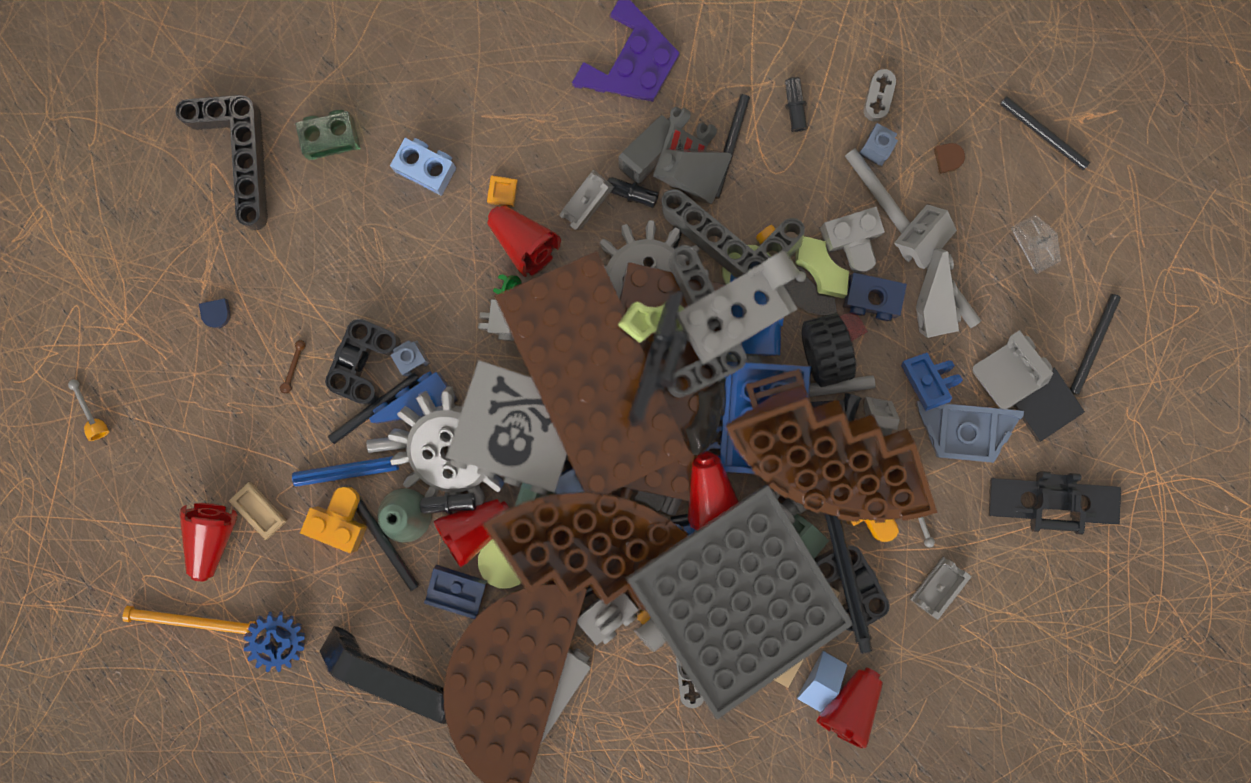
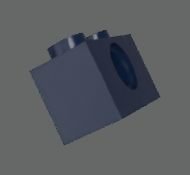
M853 273L848 279L847 296L844 298L843 308L850 309L849 313L865 316V313L876 314L875 318L878 320L892 321V318L901 316L907 284ZM869 292H875L879 295L880 302L878 305H873L869 302Z

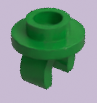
M501 274L498 278L504 281L502 289L494 288L493 292L500 294L521 285V279L515 275L507 277Z

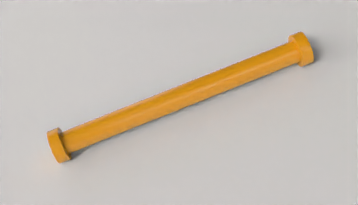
M128 605L123 612L124 622L136 620L240 634L251 633L248 629L250 623L257 625L255 621L241 623L138 610L134 606Z

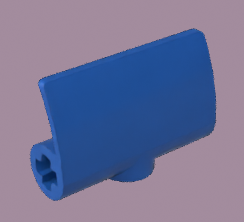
M732 274L730 275V283H731L732 281H734V280L737 279V278H736L735 276H733ZM760 291L754 293L755 302L759 305H765L767 302L765 294ZM732 305L730 309L732 316L737 319L743 318L744 311L742 307ZM784 317L742 341L740 344L745 354L780 356L781 327H783Z

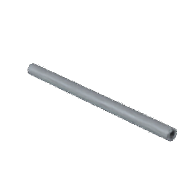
M853 149L845 155L846 159L902 234L910 225L909 220L857 149ZM957 287V296H954L955 305L959 308L960 314L968 326L973 328L982 320Z

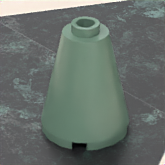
M404 488L394 490L385 496L378 508V523L387 537L397 542H411L420 538L427 531L432 520V513H421L420 501L422 498H425L423 495L415 490Z

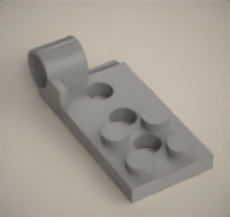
M785 250L677 313V321L683 331L689 335L688 339L703 364L797 310L783 285L797 277L799 273ZM756 291L765 294L767 298L765 305H759L755 302L754 293ZM732 305L742 307L744 311L743 318L737 319L732 316L730 312ZM709 318H715L720 322L721 328L719 332H712L708 329L707 320Z

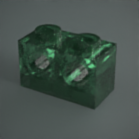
M334 110L329 112L328 116L323 117L307 116L302 119L303 121L295 123L302 155L308 160L360 149L354 118L348 111ZM341 125H345L346 131L342 135H335L336 129ZM320 131V136L316 141H309V137L313 132Z

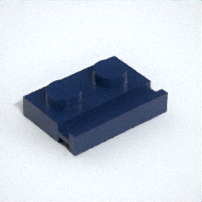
M435 565L424 604L475 619L478 616L488 580Z

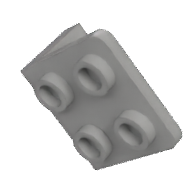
M1020 330L1010 336L1007 345L975 364L972 369L973 374L1000 409L1010 408L1048 384L1053 375V368L1050 362L1045 357L1041 358L1035 351L1036 346L1032 339L1027 335L1024 336Z

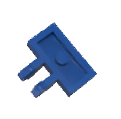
M928 353L907 359L901 365L925 411L949 403L952 396L948 389L957 386L963 380L959 374L942 379L940 375L951 371L955 367L954 363L948 360L934 365Z

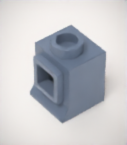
M877 123L870 131L866 144L859 152L860 155L882 167L898 141L895 139L897 133Z
M408 340L393 349L394 353L391 354L400 373L406 377H409L412 374L411 370L419 365L424 364L427 366L431 364L418 341L412 342Z

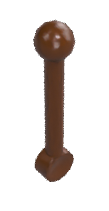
M298 340L295 343L296 351L285 383L280 385L282 393L287 394L292 390L290 383L301 350L306 347L303 340Z

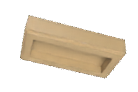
M248 482L229 500L265 540H268L287 522L285 517L252 482Z

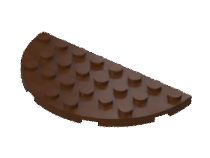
M555 583L541 585L530 594L525 588L516 590L503 596L482 611L460 637L446 672L444 710L450 736L458 753L469 769L483 783H529L587 588H584L569 600L561 593Z

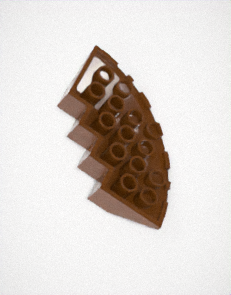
M803 385L775 394L725 425L734 446L751 466L754 473L764 479L775 492L802 504L808 510L834 515L838 519L859 522L861 519L874 520L875 523H885V520L899 518L905 521L938 513L916 443L908 428L883 437L873 414L847 423L839 400L811 408Z
M589 492L562 493L526 501L502 511L482 523L529 594L552 578L561 593L568 600L590 585L596 596L605 605H608L624 592H627L632 601L642 611L646 609L626 577L687 537L673 522L646 506L612 495Z

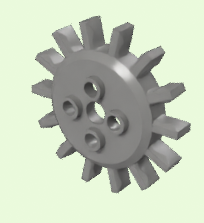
M650 220L645 228L646 239L635 241L632 230L625 224L622 226V237L626 241L625 246L618 250L611 242L605 239L600 241L602 250L611 256L608 265H604L619 300L628 262L644 266L643 261L646 258H651L654 262L653 266H651L652 268L672 272L669 266V259L675 251L673 245L679 239L680 230L675 227L669 233L665 243L654 239L656 226L654 221ZM697 245L692 246V248H693V249L696 251V253L698 254V252H699V250H700V249L698 248V246H697ZM678 255L676 257L677 262L682 266H687L686 262L689 260L687 256Z
M447 386L443 390L441 397L443 405L435 407L426 391L422 392L416 398L424 412L421 417L407 406H404L397 414L412 429L408 432L394 428L390 432L388 439L407 444V451L395 454L390 460L391 465L410 463L414 472L407 476L403 485L405 488L415 485L421 479L430 486L425 493V497H436L439 490L448 492L451 495L468 491L475 494L476 506L482 505L485 495L479 483L483 481L499 492L505 482L496 474H494L493 479L477 474L478 468L467 465L466 470L450 465L451 459L446 458L443 447L451 445L463 407L454 404L453 387ZM443 432L449 433L451 438H445ZM425 450H430L433 456L427 454ZM445 469L452 470L453 474L448 473Z

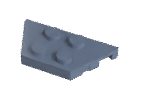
M916 402V407L938 458L994 463L1004 443L1008 441L1014 427L1024 415V411L955 404H944L925 411L921 402Z

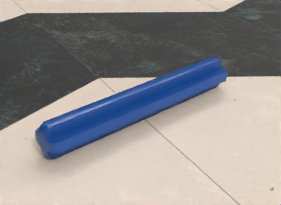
M393 456L294 472L292 473V482L296 487L396 471L399 469V465H391L390 460Z

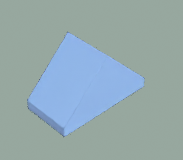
M822 651L797 699L822 712L839 694L847 664Z

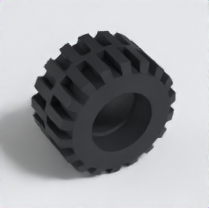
M833 313L804 321L801 331L804 352L808 366L812 367L811 374L820 387H825L854 379L856 374L855 352L847 326L839 314Z

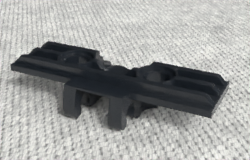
M681 291L670 295L664 304L628 417L631 426L634 428L643 421L650 399L656 390H664L665 387L673 388L675 383L674 373L689 338L687 333L676 329V316L683 295ZM661 359L666 360L663 370L660 369Z
M1040 471L1036 474V481L990 478L989 516L1031 519L1030 526L1033 532H1039L1040 529L1073 531L1077 535H1083L1085 522L1120 525L1121 487L1077 484V481H1081V474L1079 473L1058 475L1051 474L1049 471ZM1025 492H1030L1034 496V503L1030 507H1025L1021 503V496ZM1082 495L1088 500V506L1085 510L1081 508ZM1042 510H1068L1072 520L1042 519Z

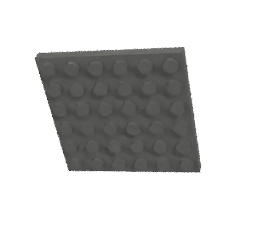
M763 485L626 577L716 720L853 625L768 485Z

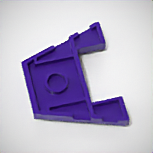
M618 0L611 12V18L633 29L630 37L608 75L583 62L572 81V86L581 89L582 87L595 89V91L603 93L605 91L617 93L620 96L654 102L676 63L679 52L631 0Z

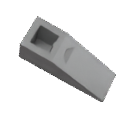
M936 248L933 251L916 304L919 333L927 338L959 331L958 322H961L960 310L955 305L954 296H957V286L951 277V270L954 268L951 254H948V251L941 248Z

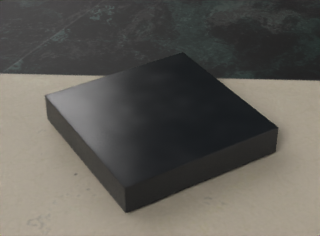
M1053 367V375L1048 384L1013 405L1016 410L1024 411L1022 420L1037 442L1043 441L1085 413L1055 367Z

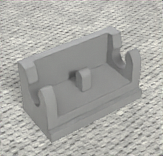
M592 170L559 216L571 222L570 226L575 230L582 229L614 186L595 170Z
M926 205L894 243L907 262L913 257L918 267L925 269L930 263L934 249H942L957 230L948 210Z
M942 557L910 597V600L938 620L972 576L959 569L954 562Z

